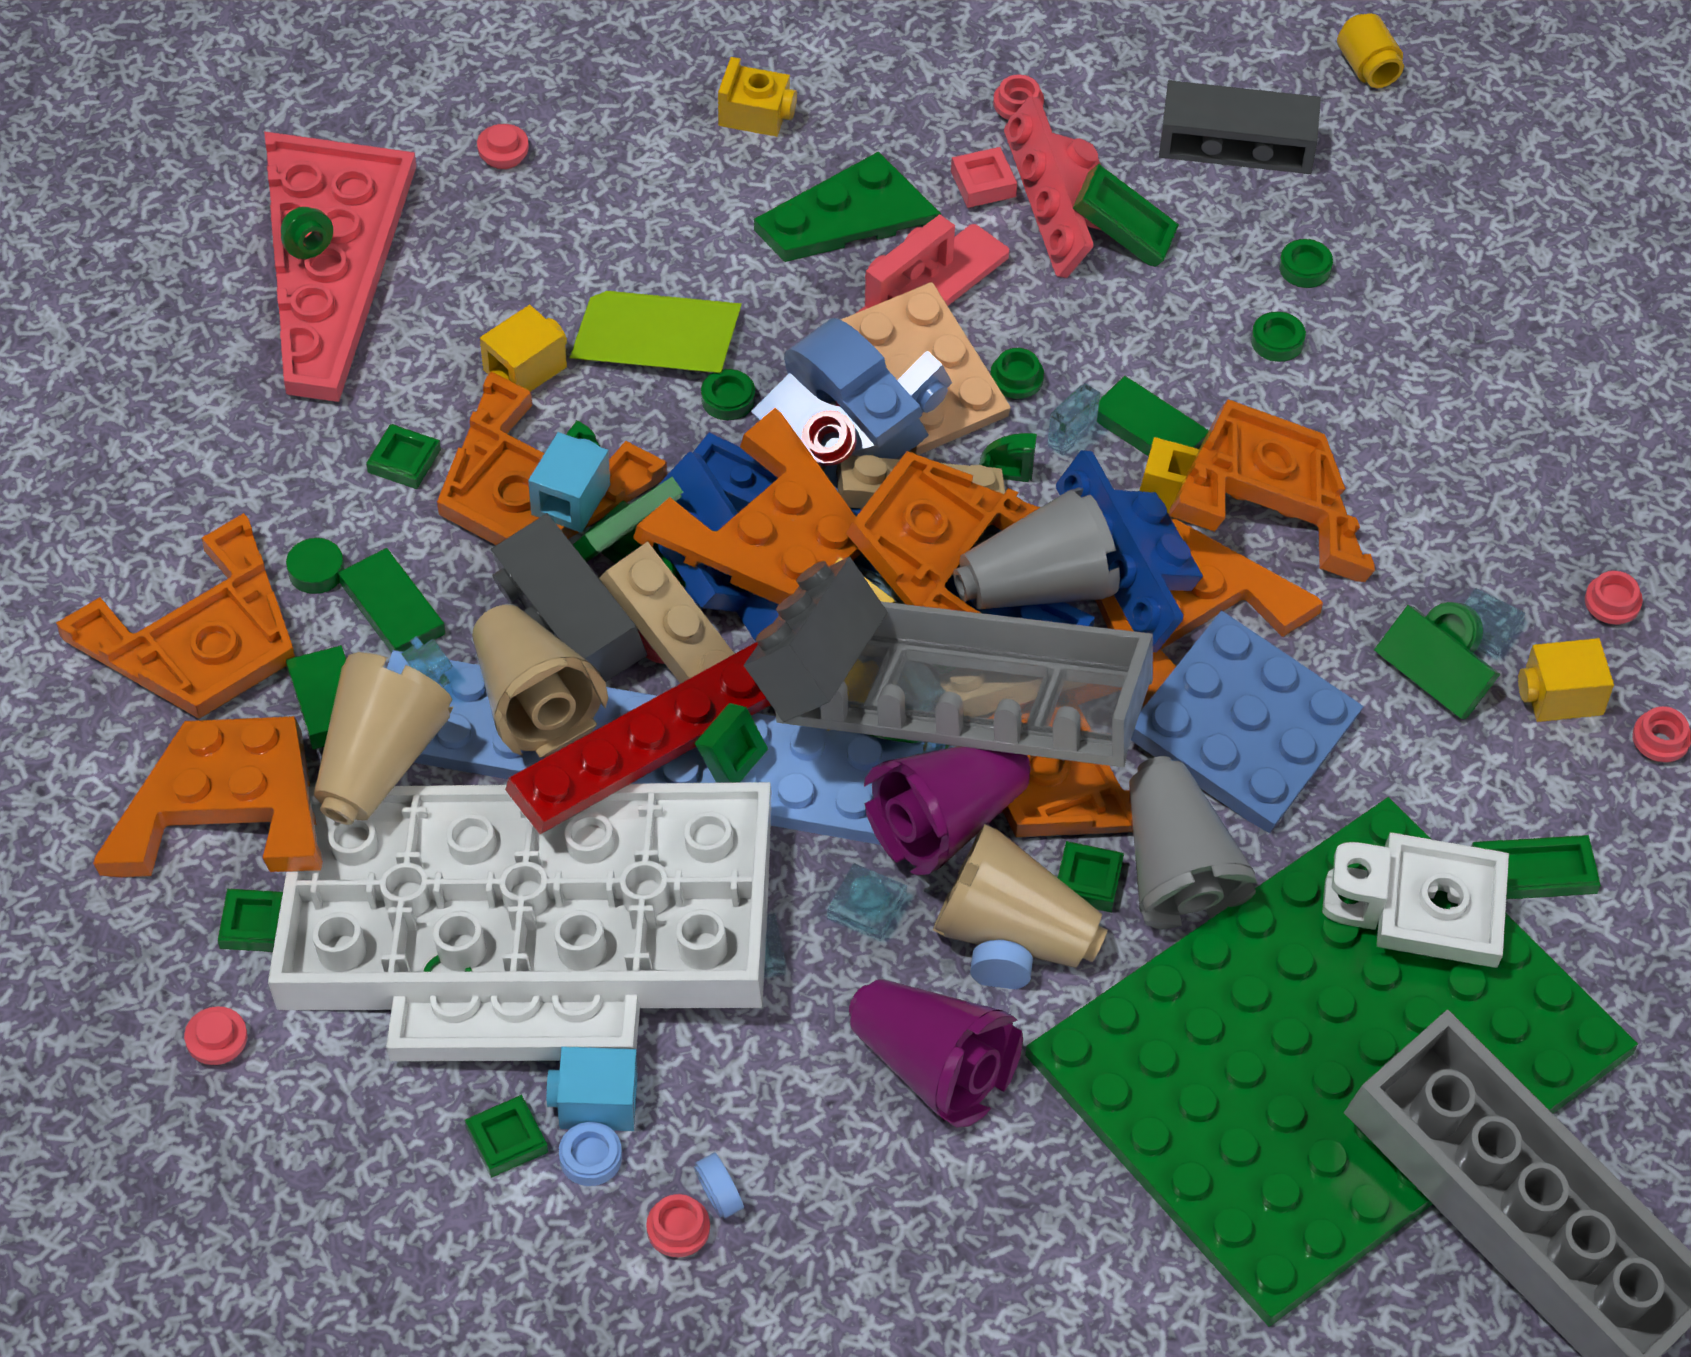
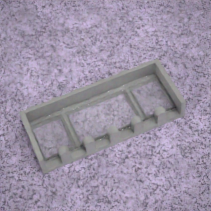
M881 601L888 613L831 701L784 723L776 713V723L1125 767L1130 741L1149 684H1152L1153 634Z

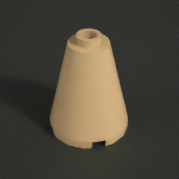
M496 606L485 612L477 620L473 628L472 637L493 720L501 740L513 753L523 756L521 750L536 751L539 758L547 757L594 730L597 723L593 717L597 713L600 704L606 708L608 694L606 682L591 663L517 606Z
M364 652L349 654L342 666L314 790L315 798L322 804L320 811L328 818L345 825H352L354 820L363 821L369 819L448 721L453 707H449L453 700L450 694L436 681L408 665H405L401 674L383 668L387 657Z
M984 824L958 872L959 875L951 892L949 891L934 924L933 931L946 938L976 945L990 940L1015 942L1026 948L1035 959L1077 968L1082 958L1093 962L1108 931L1099 926L1102 913L998 829Z

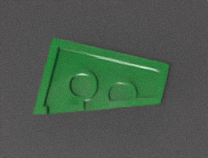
M876 152L754 218V231L784 262L842 249L845 248L846 243L876 236L877 240L896 236V231L919 225L923 227L936 216L941 215V213L880 152Z

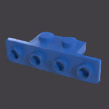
M1081 450L1057 481L1056 489L1059 495H1062L1069 490L1080 487L1083 488L1081 497L1091 494L1096 500L1106 519L1116 550L1106 554L1108 570L1119 568V588L1114 596L1134 632L1153 634V652L1156 653L1183 620V613L1170 590L1192 591L1203 575L1191 555L1189 546L1183 541L1167 513L1165 504L1158 497L1157 493L1114 490L1094 453L1088 450Z
M688 452L659 483L660 485L673 476L683 491L682 497L676 502L712 531H718L738 514L699 453ZM658 544L662 555L674 564L685 581L687 593L701 608L737 612L754 640L762 630L771 625L779 614L776 608L779 604L731 584L732 576L703 563H699L696 567L685 564V557L682 554Z

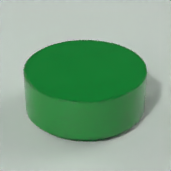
M1312 239L1294 240L1283 248L1279 270L1282 277L1294 286L1302 288L1317 287L1329 279L1333 265V256L1330 250L1318 241Z
M1275 311L1263 314L1253 325L1251 335L1252 347L1258 355L1270 361L1285 362L1292 360L1303 350L1306 337L1305 327L1298 318L1289 313Z
M722 369L721 373L713 372L707 376L701 386L702 406L714 418L727 421L740 419L746 416L754 407L755 385L748 375L738 370Z
M324 538L305 539L292 547L286 559L290 582L302 592L320 594L335 588L340 583L338 572L344 570L343 556L339 547L330 540Z
M1446 602L1435 606L1429 611L1427 617L1470 651L1474 652L1479 647L1483 637V624L1480 616L1472 607L1463 603Z

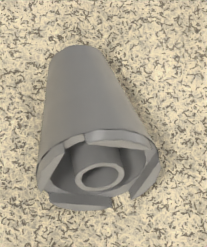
M1078 487L1069 490L962 554L959 560L960 568L953 571L954 582L961 599L964 602L971 600L977 609L1098 600L1113 596L1119 588L1120 574L1119 568L1108 570L1106 554L1116 550L1108 524L1096 500L1091 494L1081 497L1083 488Z
M1168 756L1154 757L1141 763L1137 768L1138 772L1130 779L1129 787L1139 909L1146 925L1156 929H1171L1182 926L1180 915L1206 910L1211 919L1227 907L1243 905L1256 892L1253 883L1257 884L1255 872L1187 766L1180 761H1171V758Z

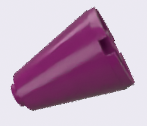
M956 746L884 761L872 767L865 777L864 787L872 783L873 795L872 800L864 803L866 815L876 838L889 857L896 863L906 859L916 866L915 869L909 872L917 876L930 874L948 862L982 830L984 824L988 825L1026 790L1029 785V773L1031 770L1029 758L1023 754Z
M877 979L869 985L859 988L849 1005L852 1031L942 1120L956 1128L971 1126L991 1110L990 1107L979 1103L994 1087L1005 1092L1020 1060L1023 1032L1013 1026V1022L1018 1020L1003 1010L885 979Z

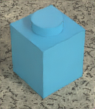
M558 432L528 480L531 515L540 518L548 513L556 524L582 533L611 485L609 450L599 447L590 440L577 439Z
M561 1046L560 1070H548L546 1095L547 1107L558 1108L559 1129H571L581 1123L597 1122L610 1127L613 1131H634L638 1078L636 1049Z

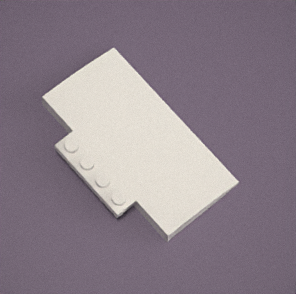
M770 782L629 784L542 834L538 833L505 791L506 785L394 786L368 820H354L352 825L341 824L325 816L320 811L322 804L314 796L315 787H308L311 808L315 814L317 824L314 825L317 845L321 851L323 864L321 870L286 872L268 978V985L277 1010H391L386 1045L390 1061H560L561 1046L637 1049L640 1008H762L772 795ZM438 955L441 963L436 965L431 972H423L426 964ZM471 967L472 972H465L466 968Z

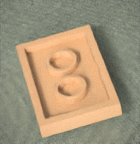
M933 282L841 319L857 330L882 354L885 359L886 368L897 380L926 351L930 352L942 363L950 377L952 384L947 388L948 391L944 400L931 412H923L919 418L929 436L911 449L912 453L920 455L1009 416L1011 409L1009 403Z

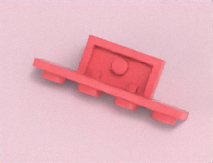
M1029 96L1018 111L1011 116L1004 128V133L1054 272L1058 277L1068 278L1093 248V241L1088 227L1101 230L1073 209V205L1088 172L1100 164L1093 144L1080 138L1073 139L1052 133L1041 100Z
M939 214L925 226L912 230L903 243L887 255L878 256L870 264L865 274V306L858 312L930 282H933L943 300L949 306L1008 260L1009 248L977 224H970L954 237L955 225Z

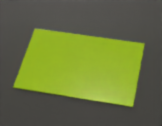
M604 291L590 297L569 358L721 373L742 303Z

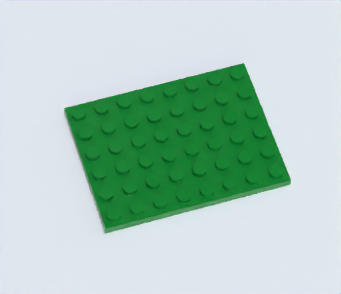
M1389 797L1256 887L1253 897L1243 905L1227 907L1026 1045L1025 1056L1268 1327L1433 1205L1344 1114V1111L1367 1080L1447 1009L1552 1114L1633 1055L1638 1045L1506 912L1503 956L1497 968L1377 947L1378 924L1376 929L1373 930L1341 924L1327 918L1322 911L1325 879L1328 872L1334 868V855L1340 844L1358 842L1385 847L1390 832L1431 839ZM1358 863L1348 866L1349 868L1367 870L1365 866ZM1437 890L1434 898H1430L1436 906L1443 909L1458 907L1457 903L1448 901V892ZM1338 894L1344 903L1355 904L1359 902Z

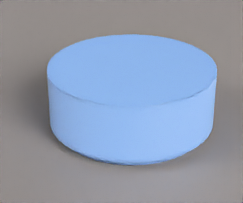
M1007 940L986 941L976 946L973 950L970 974L976 982L984 986L1019 989L1030 982L1033 957L1026 948L1015 942Z
M585 1122L572 1127L562 1137L559 1145L561 1169L571 1181L579 1185L596 1186L609 1181L616 1175L622 1162V1149L619 1137L610 1127L597 1122Z
M715 1152L695 1162L694 1170L698 1180L720 1218L723 1217L725 1219L744 1209L741 1197L729 1173Z

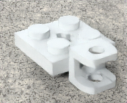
M1391 832L1385 847L1358 842L1343 843L1337 847L1334 855V868L1328 872L1325 879L1322 911L1327 918L1345 925L1375 930L1378 924L1377 947L1497 968L1503 956L1509 853ZM1358 863L1365 866L1367 870L1349 868L1348 866ZM1437 890L1448 892V901L1457 903L1458 907L1443 909L1436 906L1430 898H1434ZM1338 894L1359 902L1355 904L1344 903Z

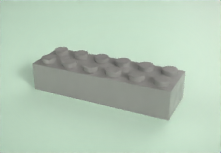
M1448 1009L1360 1087L1344 1111V1114L1582 1357H1661L1691 1327V1251Z

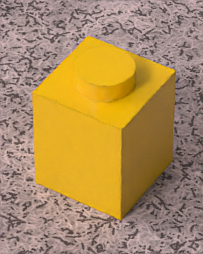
M529 304L480 337L483 370L487 374L492 371L529 391H533L567 368L566 335L554 319H546Z
M1600 638L1532 645L1526 668L1520 669L1518 674V687L1521 699L1524 703L1531 702L1537 722L1604 715L1614 687Z

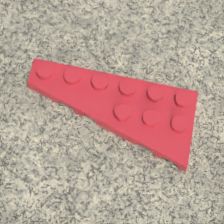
M264 131L286 395L339 402L417 167L415 152ZM298 207H310L321 210L328 216L333 225V237L330 244L321 254L313 258L298 259L293 257L284 248L281 241L282 221L290 211Z

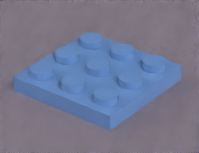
M1221 610L1140 711L1131 741L1154 757L1168 756L1171 758V761L1183 762L1202 790L1247 821L1271 833L1359 716L1364 706Z

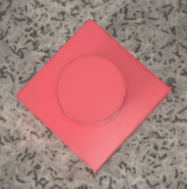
M1001 147L952 157L951 173L967 208L1016 197L1017 181Z

